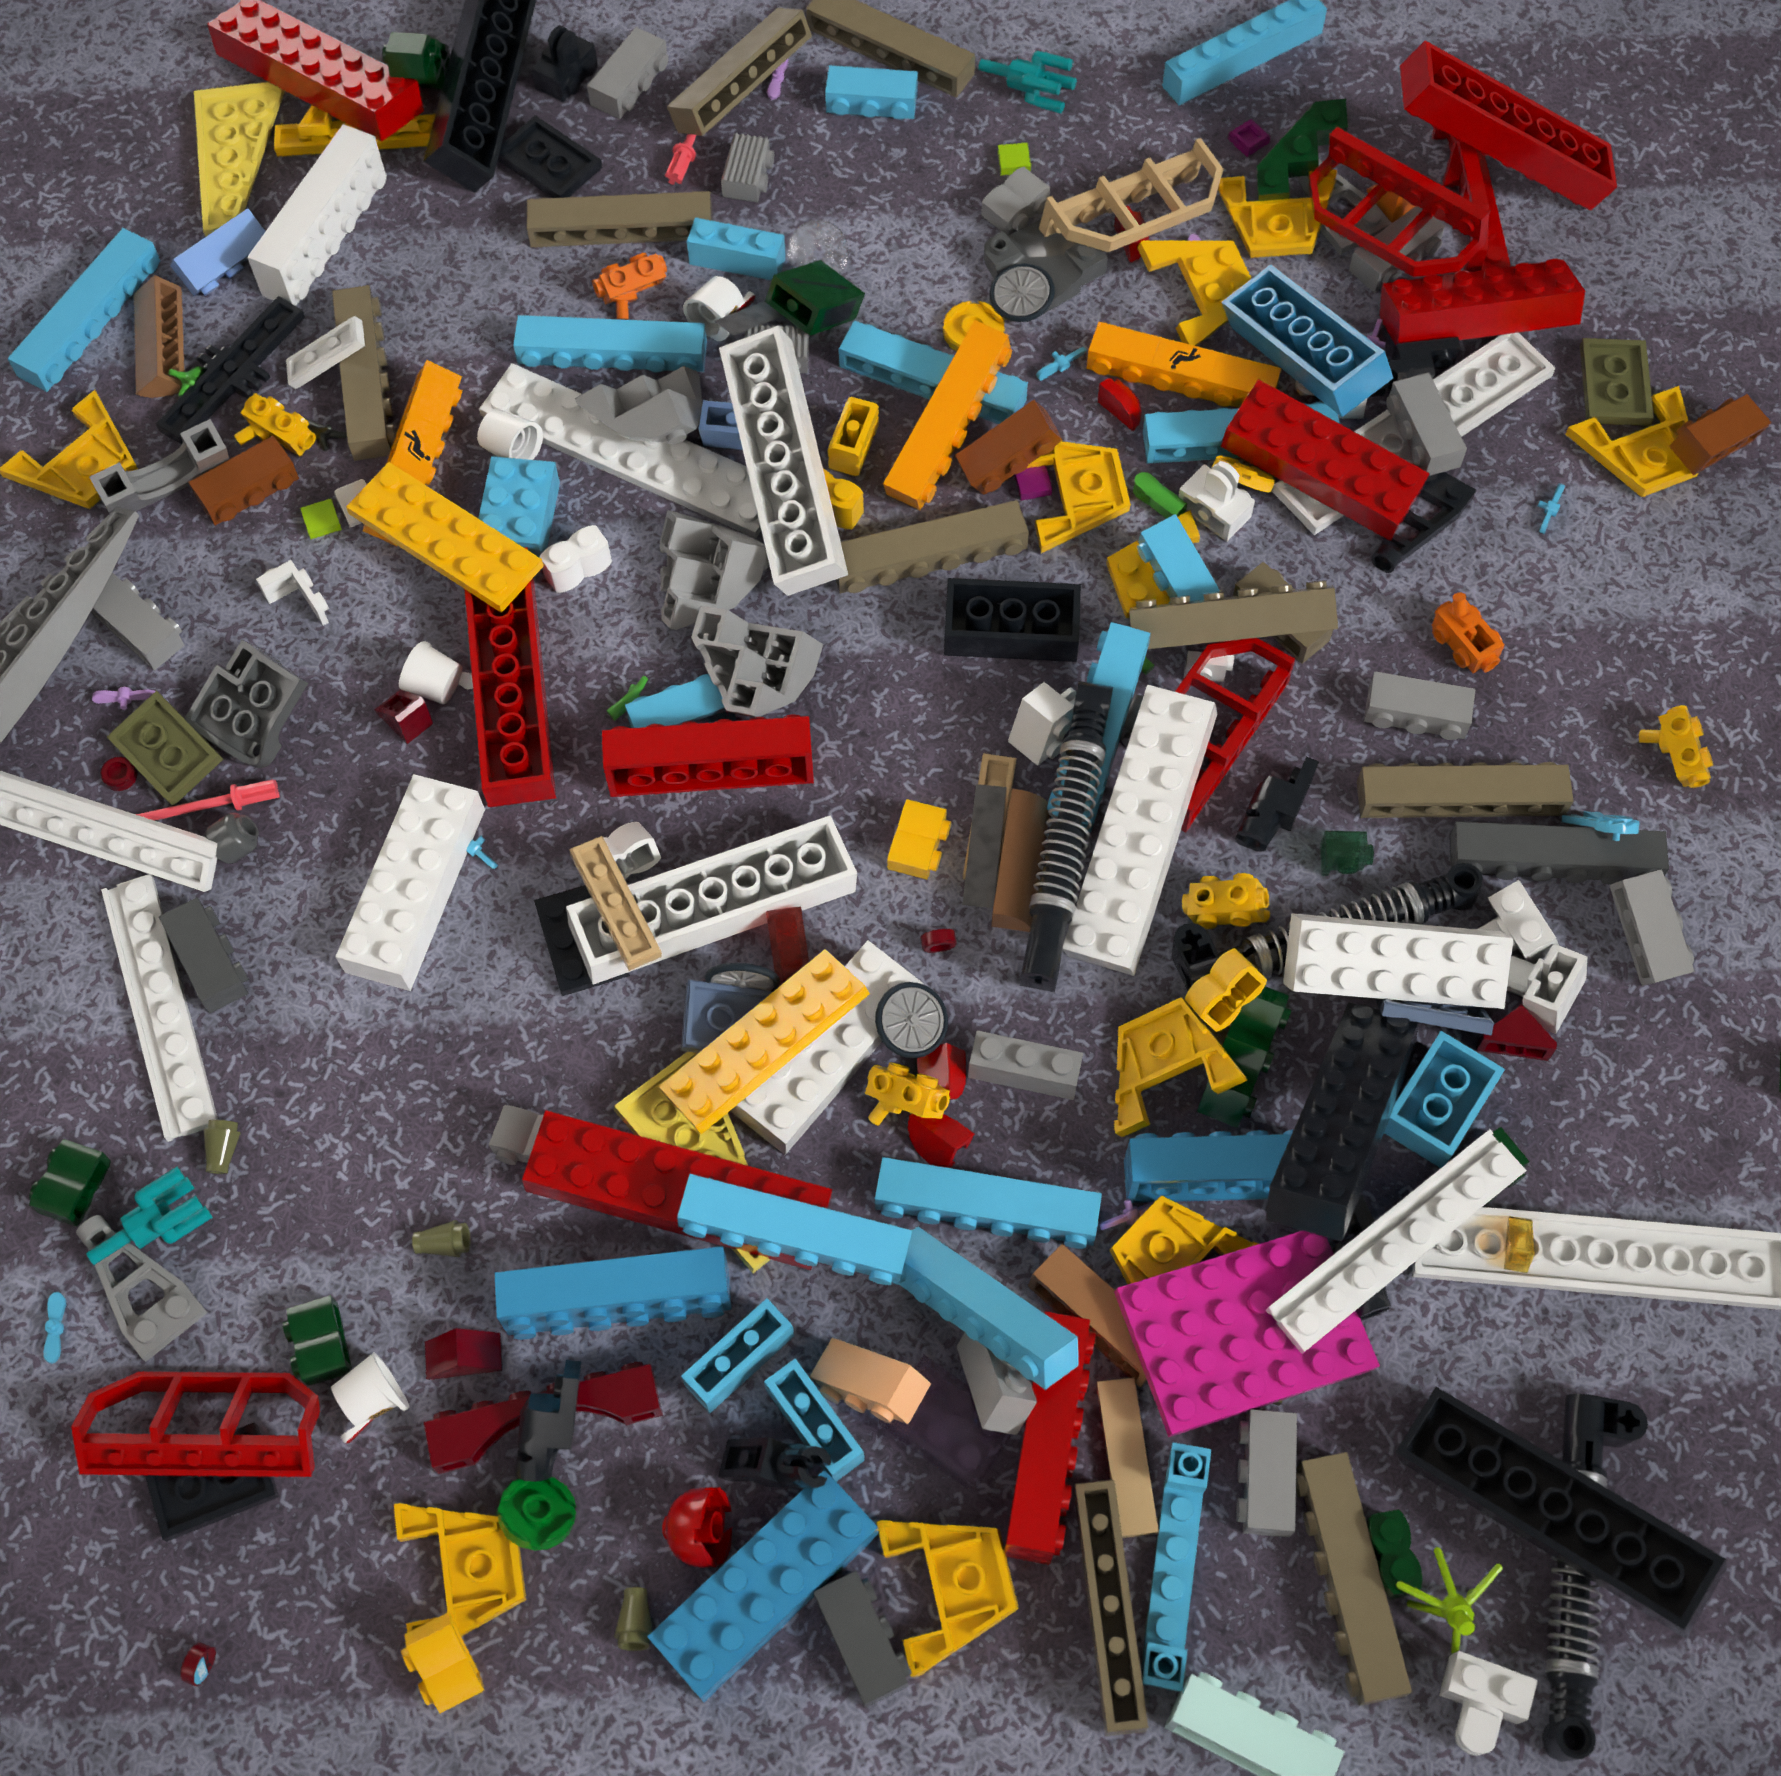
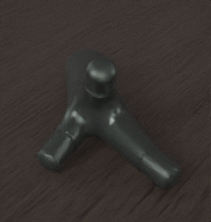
M304 417L310 423L308 428L316 434L323 451L329 450L327 438H347V432L334 430L331 425L323 426Z

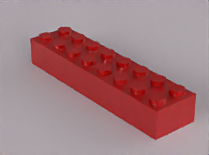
M240 0L239 3L222 12L217 18L207 24L216 55L346 124L375 136V139L380 142L386 140L424 112L417 80L413 78L390 77L388 65L261 0Z
M1426 40L1400 65L1404 110L1411 116L1421 118L1430 123L1435 129L1445 131L1454 136L1457 141L1469 144L1481 154L1493 157L1505 167L1517 170L1529 180L1539 182L1551 192L1559 193L1575 205H1581L1590 211L1618 188L1610 143Z
M534 577L502 613L464 589L481 785L488 808L556 799Z
M545 1110L522 1178L525 1192L731 1249L747 1251L756 1256L761 1255L774 1261L811 1270L812 1266L796 1262L794 1260L795 1256L780 1253L778 1257L768 1256L758 1252L757 1246L743 1243L742 1247H733L720 1241L721 1237L706 1234L705 1238H699L684 1233V1228L678 1227L677 1216L689 1174L829 1209L833 1190Z

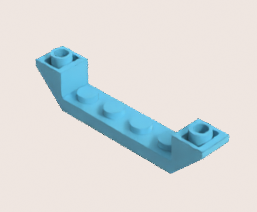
M1174 1442L1171 1446L1163 1488L1159 1532L1157 1535L1143 1646L1142 1684L1146 1686L1179 1692L1183 1691L1188 1650L1185 1649L1194 1566L1203 1493L1207 1489L1211 1449Z

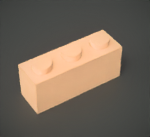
M831 1338L809 1376L821 1387L819 1391L826 1399L837 1404L842 1399L849 1407L860 1413H865L866 1409H869L874 1416L887 1423H891L895 1419L909 1424L931 1385L927 1379L907 1363L835 1338Z

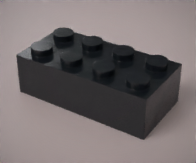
M948 578L944 656L1077 662L1081 584Z

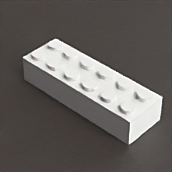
M343 124L248 255V261L263 297L274 301L280 296L296 306L300 299L303 300L307 296L309 286L314 279L321 276L330 256L338 252L340 242L347 232L350 233L354 229L356 219L361 212L368 209L371 198L386 182V173L375 136Z
M413 774L335 956L345 973L411 991L467 855V847L470 841L473 840L485 811L478 791Z
M1291 913L1283 984L1294 992L1504 1009L1514 938L1500 931Z
M868 940L845 967L866 986L870 994L730 1110L785 1155L881 1044L882 1041L876 1029L875 1015L878 1003L883 995L890 988L900 983L916 982L923 984Z

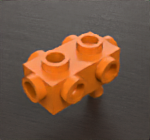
M646 252L638 254L629 259L630 264L619 267L618 263L603 268L601 270L602 274L597 279L592 280L593 289L597 297H602L605 305L616 302V319L629 320L628 303L638 299V292L658 285L666 278L667 266L661 255L656 253L647 256Z
M1461 592L1455 593L1452 597L1453 602L1446 601L1436 609L1434 613L1435 618L1432 623L1433 636L1440 644L1447 643L1454 651L1453 659L1460 668L1464 669L1467 667L1472 673L1480 669L1485 673L1489 672L1500 662L1499 657L1505 644L1500 634L1496 630L1491 629L1483 620L1479 610L1474 605H1470L1466 600V594Z

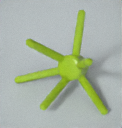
M1435 1547L1434 1554L1449 1596L1442 1601L1402 1581H1398L1396 1586L1411 1596L1428 1603L1408 1600L1407 1606L1409 1608L1445 1618L1447 1623L1453 1628L1451 1653L1454 1654L1459 1651L1461 1634L1468 1636L1475 1630L1473 1623L1474 1613L1471 1605L1501 1572L1502 1565L1496 1564L1474 1589L1468 1590L1464 1598L1456 1592L1441 1548Z

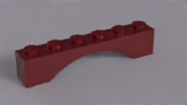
M643 1362L628 1363L623 1365L619 1372L606 1375L605 1371L593 1372L583 1377L584 1381L579 1382L576 1412L609 1417L624 1425L663 1416L655 1376L650 1364L643 1365ZM555 1382L547 1385L546 1391L538 1393L554 1394ZM526 1390L509 1395V1400L495 1404L493 1400L480 1401L471 1405V1410L456 1413V1410H446L434 1414L433 1420L424 1422L432 1468L437 1474L476 1465L492 1445L506 1433L519 1426L520 1412L532 1394L531 1391Z

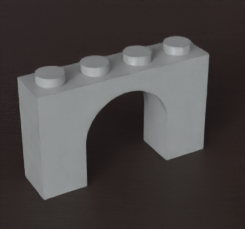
M211 419L180 433L183 440L182 445L172 454L154 464L134 471H124L119 462L90 476L89 478L108 513L110 514L116 507L138 511L190 486L189 481L229 460L227 448Z

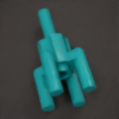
M1035 51L1031 62L1017 58L1012 60L1009 66L981 59L978 65L979 71L1006 77L1009 88L1026 92L1024 99L1027 103L1059 114L1065 108V102L1039 96V92L1043 91L1059 95L1061 87L1074 90L1077 81L1073 77L1046 71L1044 66L1047 65L1070 71L1073 59L1043 51Z
M176 1166L137 1191L134 1199L138 1207L120 1218L124 1229L86 1252V1255L91 1263L95 1265L131 1241H134L139 1249L160 1236L164 1242L172 1244L212 1219L213 1216L208 1208L202 1205L196 1195L175 1209H170V1204L195 1189L190 1179L185 1177L180 1168Z

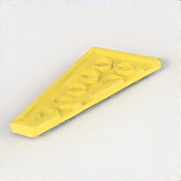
M269 82L194 91L202 222L205 237L243 212L246 208L285 92Z
M686 1052L614 1106L616 1114L634 1135L748 1166L744 1157V1151L728 1113L703 1134H700L658 1087L698 1053ZM732 1249L752 1273H755L771 1260L768 1257L756 1256L747 1251Z

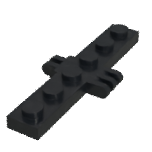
M278 296L229 348L222 346L220 349H217L209 344L205 348V352L210 357L203 353L196 357L197 361L203 365L202 370L204 374L155 423L158 430L182 445L183 440L180 433L207 421L234 392L246 399L253 396L254 393L250 388L258 391L262 387L259 380L266 383L271 378L259 365L305 318L303 310Z

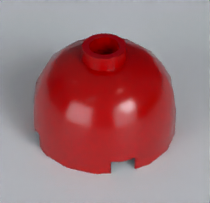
M720 1487L687 1490L675 1499L663 1520L662 1533L676 1558L688 1566L699 1568L717 1567L716 1564H723L728 1557L731 1549L732 1527L724 1532L725 1512H732L727 1494Z

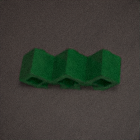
M391 32L388 43L383 45L382 59L388 65L390 77L413 78L418 81L419 87L442 89L450 60V51L448 45L441 44V41L431 38L428 34Z
M1346 98L1314 102L1257 165L1258 201L1289 199V178L1309 176V171H1314L1318 167V146L1329 145V134L1336 127L1348 132Z
M1265 986L1254 1000L1241 1007L1238 1016L1231 1024L1222 1047L1246 1076L1247 1081L1219 1094L1211 1089L1208 1081L1197 1112L1238 1128L1242 1116L1250 1119L1257 1101L1256 1097L1251 1096L1260 1071L1267 1074L1275 1055L1268 1051L1277 1027L1285 1029L1292 1011L1285 1007L1289 995Z

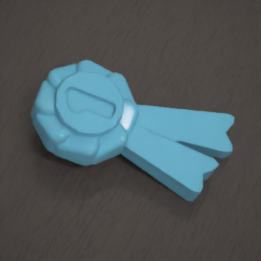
M1584 811L1583 816L1574 814L1562 815L1563 823L1593 827L1597 831L1613 833L1612 840L1614 841L1620 840V834L1639 833V821L1633 820L1629 816L1603 815L1600 812Z

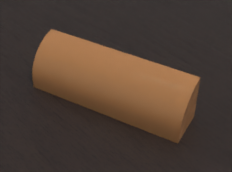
M154 275L134 293L136 394L148 398L172 396L180 392L182 382L180 379L169 375V370L174 369L184 372L182 287Z
M1011 790L991 927L1030 932L1033 917L1030 915L1029 905L1031 896L1038 893L1033 885L1040 882L1036 874L1042 872V869L1037 864L1043 861L1040 853L1045 851L1042 842L1047 838L1044 832L1048 830L1046 822L1050 818L1049 810H1047L1048 802L1041 796L1028 791Z
M1061 1244L1032 1274L1028 1287L1058 1314L1090 1319L1089 1332L1096 1333L1094 1347L1129 1378L1135 1377V1383L1141 1388L1147 1382L1114 1294L1115 1290L1067 1247Z

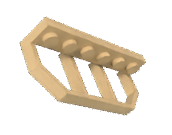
M1201 138L1196 139L1193 149L1189 152L1155 164L1151 158H1147L1144 161L1142 170L1112 182H1108L1105 176H1101L1098 179L1096 188L1058 203L1053 196L1047 197L1039 229L1045 237L1054 233H1062L1068 241L1111 252L1210 212L1215 201L1223 167ZM1202 163L1213 178L1208 198L1185 206L1172 187L1194 180L1199 173ZM1159 193L1172 212L1139 225L1125 205L1133 202L1138 203L1150 195ZM1108 212L1116 215L1126 231L1110 237L1075 225L1088 223L1095 217Z

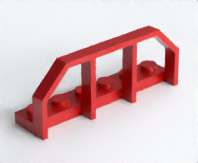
M1336 127L1329 134V156L1309 175V189L1314 220L1412 277L1459 272L1485 245L1489 211L1339 127ZM1338 164H1344L1356 171L1360 176L1377 183L1344 219L1321 207L1318 184ZM1387 192H1393L1407 200L1411 205L1418 206L1423 210L1389 245H1386L1354 225ZM1433 216L1455 227L1462 234L1474 238L1457 257L1414 261L1399 252Z
M1434 128L1432 133L1433 140L1448 139L1451 152L1442 181L1443 186H1458L1460 196L1489 211L1486 243L1466 263L1463 271L1472 272L1485 270L1488 267L1502 268L1511 266L1485 155L1469 144L1457 141L1454 136L1445 131Z
M1259 638L1208 644L1175 690L1177 693L1186 694L1189 688L1193 686L1244 715L1240 721L1234 719L1226 733L1228 739L1223 746L1219 743L1215 746L1208 742L1204 756L1208 757V761L1211 763L1206 771L1203 769L1199 771L1181 828L1185 833L1289 683L1295 658ZM1251 651L1278 665L1275 671L1269 669L1260 684L1262 688L1257 696L1252 694L1248 700L1200 675L1210 658Z
M139 1371L88 1394L71 1426L79 1475L311 1477L315 1469L311 1435L320 1414L318 1395L290 1373ZM141 1392H166L149 1427L150 1434L87 1433L99 1411ZM184 1392L235 1393L219 1428L220 1435L164 1434ZM252 1393H286L305 1408L298 1427V1435H234Z

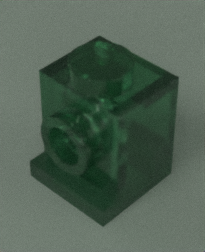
M1325 831L1320 843L1321 875L1329 876L1331 870H1338L1341 874H1354L1359 870L1363 871L1365 865H1372L1374 849L1372 844H1368L1367 831Z

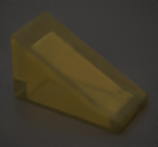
M1509 1216L1504 1269L1528 1273L1534 1257L1533 1221Z

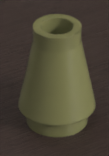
M226 1120L208 1121V1128L204 1129L205 1172L228 1174L229 1165L241 1132H238L237 1122Z
M457 1220L424 1231L414 1232L412 1237L413 1250L416 1254L425 1253L460 1257L462 1253H467L470 1250L471 1236L469 1227L466 1223H459Z
M630 1587L624 1590V1599L614 1637L618 1639V1648L622 1650L640 1651L650 1647V1640L647 1636L653 1632L647 1600L648 1590L645 1588Z

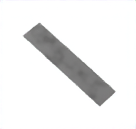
M763 301L714 322L735 336L783 315Z
M976 784L962 905L993 908L1007 787Z

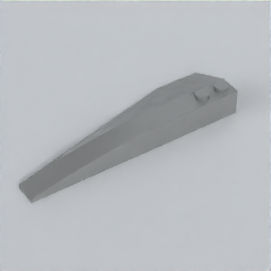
M116 507L86 537L89 543L85 547L73 550L64 559L67 565L57 575L53 577L49 573L40 582L44 588L33 599L27 595L0 622V744L43 688L79 633L130 537L139 517L136 511Z

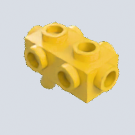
M255 393L246 400L244 408L240 412L250 425L234 434V436L242 446L256 436L264 441L274 435L280 445L301 457L305 450H308L314 444L316 434L309 430L308 425L310 423L300 414L285 412V407L273 397L265 398Z
M1687 706L1673 707L1667 711V714L1658 716L1661 724L1660 730H1640V743H1659L1662 754L1670 753L1676 776L1683 787L1697 788L1710 782L1711 776L1708 767L1714 766L1712 757L1707 746L1702 748L1699 737L1704 735L1698 716L1691 717Z
M1238 873L1233 876V880L1221 881L1215 876H1203L1200 878V883H1190L1189 893L1182 896L1184 914L1194 924H1198L1205 929H1213L1217 925L1227 924L1245 927L1255 922L1265 923L1270 918V911L1267 910L1269 906L1268 890L1251 874Z
M889 1062L888 1067L874 1065L868 1074L865 1094L876 1098L879 1102L869 1114L868 1119L873 1124L879 1126L889 1112L901 1114L902 1110L922 1118L942 1119L943 1113L949 1105L950 1090L937 1085L938 1079L931 1076L917 1074V1077L909 1073L910 1068L901 1064Z

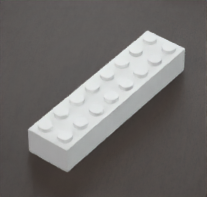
M778 325L719 347L774 585L789 596L847 576L848 571L792 340Z
M1147 685L1076 904L1075 915L1072 918L1064 941L1063 950L1067 956L1135 976L1217 717L1215 702Z
M831 815L628 885L662 953L661 958L633 970L854 893L856 890L857 871ZM589 898L566 906L568 924L592 984L594 985L630 972L593 899Z

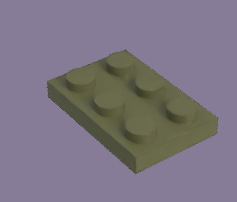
M1583 338L1580 344L1586 420L1595 417L1600 424L1650 426L1654 416L1646 340Z
M157 690L107 736L114 746L173 806L223 760L216 750Z

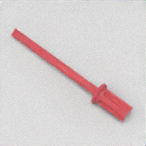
M687 134L684 143H677L673 147L674 155L665 174V177L669 179L668 183L672 185L675 182L678 184L682 183L690 162H693L696 158V152L692 145L697 135Z
M274 779L244 786L231 784L229 794L136 815L155 821L232 803L235 809L239 811L242 810V806L279 798L280 793L278 791V784Z

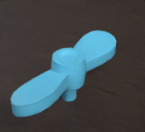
M1081 347L1067 356L1059 355L1057 351L1053 352L1054 362L1040 369L1036 374L1037 378L1042 381L1058 370L1063 372L1070 367V362L1085 354L1087 349Z
M1561 483L1558 484L1551 501L1549 500L1546 503L1540 500L1538 503V507L1545 509L1544 513H1546L1539 530L1540 533L1545 534L1551 516L1555 517L1560 508L1558 501L1565 488V485Z
M480 836L476 841L471 840L466 851L472 857L475 855L479 856L487 865L495 869L498 864L481 851L482 847L480 845L485 839Z
M59 1292L51 1294L47 1303L49 1320L45 1324V1330L48 1335L44 1346V1358L51 1364L55 1363L60 1357V1335L64 1331V1325L61 1321L66 1308V1299Z

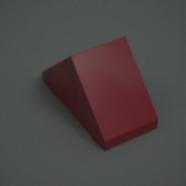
M399 690L374 709L406 744L433 725L426 703L422 697L403 690Z
M1520 1005L1494 1024L1492 1036L1486 1034L1481 1036L1477 1043L1476 1051L1549 1061L1557 1049V1042L1523 1005Z
M455 1328L425 1341L426 1379L433 1380L503 1371L501 1334L498 1332Z

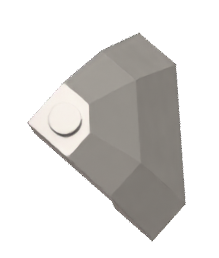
M685 366L659 380L641 375L618 389L599 384L575 398L576 403L619 435L638 441H668L669 444L680 443L687 438L686 435L697 429L702 411L699 374L697 371Z
M667 510L660 538V553H667V567L662 566L660 569L661 591H667L664 605L661 608V620L670 629L678 630L696 623L700 606L726 610L735 608L761 580L763 571H766L769 561L765 545L759 540L735 530Z
M700 606L691 636L696 648L702 653L705 660L704 665L713 684L718 687L723 697L721 701L726 711L750 717H760L795 702L814 677L823 647L821 642L803 631L748 623L729 610Z

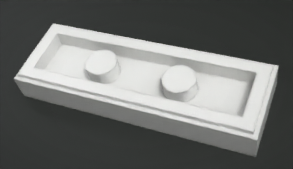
M356 316L351 317L287 358L288 385L295 389L299 388L363 348L365 341L362 320Z

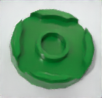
M554 1477L537 1482L524 1481L518 1478L512 1481L502 1493L497 1511L499 1527L507 1539L519 1547L534 1551L550 1549L562 1543L572 1531L576 1516V1503L568 1487Z

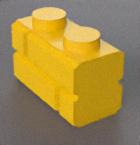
M848 397L828 446V465L830 469L859 476L872 444L873 436H875L879 426V405L855 397Z

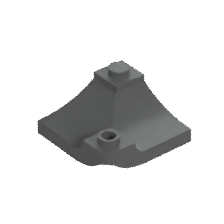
M1041 219L1011 235H1006L1003 231L988 239L984 245V261L993 279L1005 268L1021 263L1034 264L1049 274L1054 284L1055 294L1053 302L1046 312L1079 295L1083 285L1106 273L1108 257L1102 250L1068 241L1062 233H1054L1045 237L1039 229Z
M241 640L225 668L216 664L185 719L200 735L236 759L256 768H265L273 762L282 746L279 742V733L308 682L291 672L279 660L261 648Z

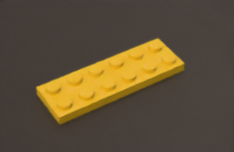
M390 462L346 506L349 515L501 613L543 567L541 558Z
M824 949L658 1087L700 1134H703L870 993L858 978Z

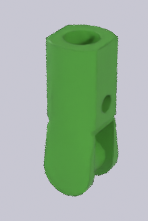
M1140 472L1135 476L1133 494L1139 500L1150 505V507L1166 519L1174 514L1178 517L1186 512L1187 503L1163 486L1151 474Z

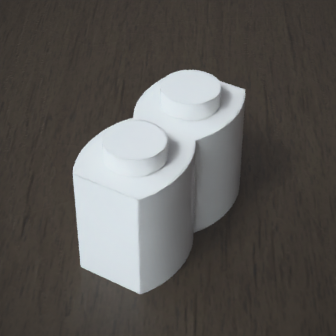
M596 525L587 526L576 531L568 541L555 543L545 549L540 555L543 562L544 577L556 593L573 589L584 577H591L603 572L612 562L608 541Z
M639 822L624 824L613 831L609 837L604 838L625 880L630 874L641 873L650 869L661 859L654 838Z

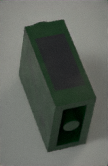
M818 260L773 275L764 302L811 336L856 319L865 293L822 260Z

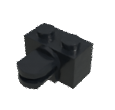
M561 25L556 26L549 35L548 46L541 53L542 57L531 68L535 89L564 103L571 94L574 95L578 92L580 84L584 79L596 71L598 61L595 45Z

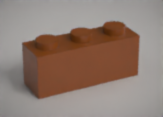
M1748 394L1735 401L1733 398H1729L1715 412L1713 409H1709L1695 423L1689 420L1676 431L1678 437L1669 447L1687 469L1695 475L1753 442L1772 422Z
M1033 399L955 456L970 485L985 495L997 490L1004 481L1014 474L1023 472L1030 463L1040 456L1050 453L1063 439L1048 412Z
M273 435L188 483L197 501L216 526L223 521L233 519L242 510L262 503L266 497L278 490L289 488L299 477L292 460Z

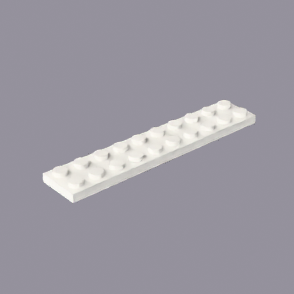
M1511 333L1498 336L1433 379L1462 437L1553 376L1555 367L1519 333ZM1388 410L1354 431L1414 464L1411 448L1407 440L1404 441L1399 432V424L1395 416L1391 415ZM1281 480L1273 486L1272 492L1313 535H1316L1344 516Z
M511 363L479 408L480 415L483 417L493 409H500L531 420L541 426L543 431L542 443L753 538H757L761 531L747 466L688 440L677 444H669L668 441H638L623 437L576 403L575 398L580 396L581 393Z
M1482 1207L1412 1264V1277L1781 1310V1233Z

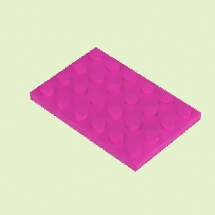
M1307 1231L1296 1232L1118 1287L1114 1291L1168 1437L1248 1412L1250 1409L1254 1410L1358 1376L1380 1367L1356 1310L1303 1354L1299 1352L1277 1325L1278 1322L1266 1311L1269 1306L1334 1255L1327 1237Z

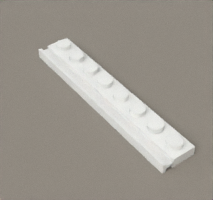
M0 771V825L203 892L211 890L217 863L216 842L176 827Z
M148 874L117 884L116 888L109 890L104 888L101 891L164 1138L169 1142L174 1138L202 1131L208 1128L209 1120H218L171 941L159 919V916L163 915L156 884L153 876Z
M1490 1129L1266 1309L1267 1313L1274 1317L1278 1322L1277 1325L1301 1354L1526 1172L1525 1168L1502 1142L1499 1143L1495 1139Z

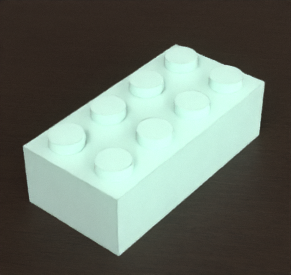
M1200 1672L1199 1677L1191 1674L1184 1681L1183 1691L1179 1692L1164 1728L1257 1776H1335L1345 1751L1335 1747L1337 1741L1333 1737L1318 1730H1313L1312 1734H1309L1297 1727L1298 1720L1281 1711L1276 1710L1274 1715L1260 1709L1259 1705L1261 1702L1246 1693L1238 1691L1236 1696L1221 1689L1223 1683L1220 1680L1206 1673Z

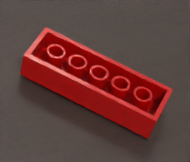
M1549 259L1546 262L1519 263L1509 267H1488L1485 270L1459 271L1449 275H1428L1419 279H1397L1394 282L1382 283L1379 316L1395 346L1397 343L1458 337L1459 340L1578 325L1581 323L1585 289L1564 259Z
M1259 379L1226 428L1221 447L1389 541H1391L1417 499L1430 474Z
M790 714L783 718L772 719L764 717H753L743 721L720 719L714 723L699 724L688 721L680 725L663 726L661 724H650L641 728L617 726L611 730H602L603 769L610 797L814 783L809 716Z
M1045 1311L1044 1314L1078 1336L1079 1366L1047 1389H1043L1032 1381V1389L1037 1403L1025 1422L1005 1554L1009 1558L1050 1565L1053 1555L1060 1556L1064 1543L1066 1526L1059 1524L1060 1516L1066 1517L1067 1510L1069 1509L1072 1486L1065 1485L1066 1477L1072 1478L1073 1471L1075 1470L1078 1447L1071 1446L1072 1439L1078 1440L1079 1432L1081 1431L1084 1408L1077 1407L1078 1401L1084 1402L1087 1392L1090 1370L1083 1369V1364H1090L1096 1333L1089 1332L1090 1319Z

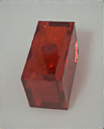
M801 906L766 911L774 972L780 978V986L809 962Z

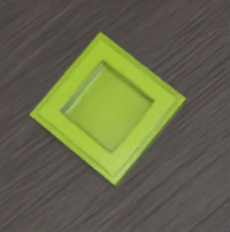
M1028 143L998 145L1001 175H1011L1021 167H1025L1031 172Z
M331 498L300 508L311 539L342 530Z

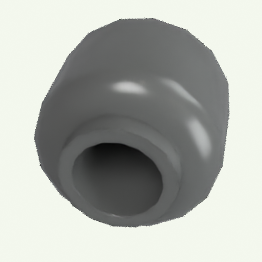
M228 813L209 826L205 833V837L208 840L217 843V860L227 864H234L255 850L259 835L258 828L253 820L246 815L238 813Z

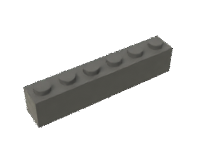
M1456 821L1449 835L1451 867L1459 863H1468L1477 867L1482 875H1496L1497 878L1503 880L1524 876L1531 877L1535 881L1566 878L1571 883L1601 880L1602 883L1611 885L1661 869L1665 876L1669 870L1666 831L1639 830L1638 834H1620V840L1614 841L1612 840L1613 833L1594 830L1595 828Z

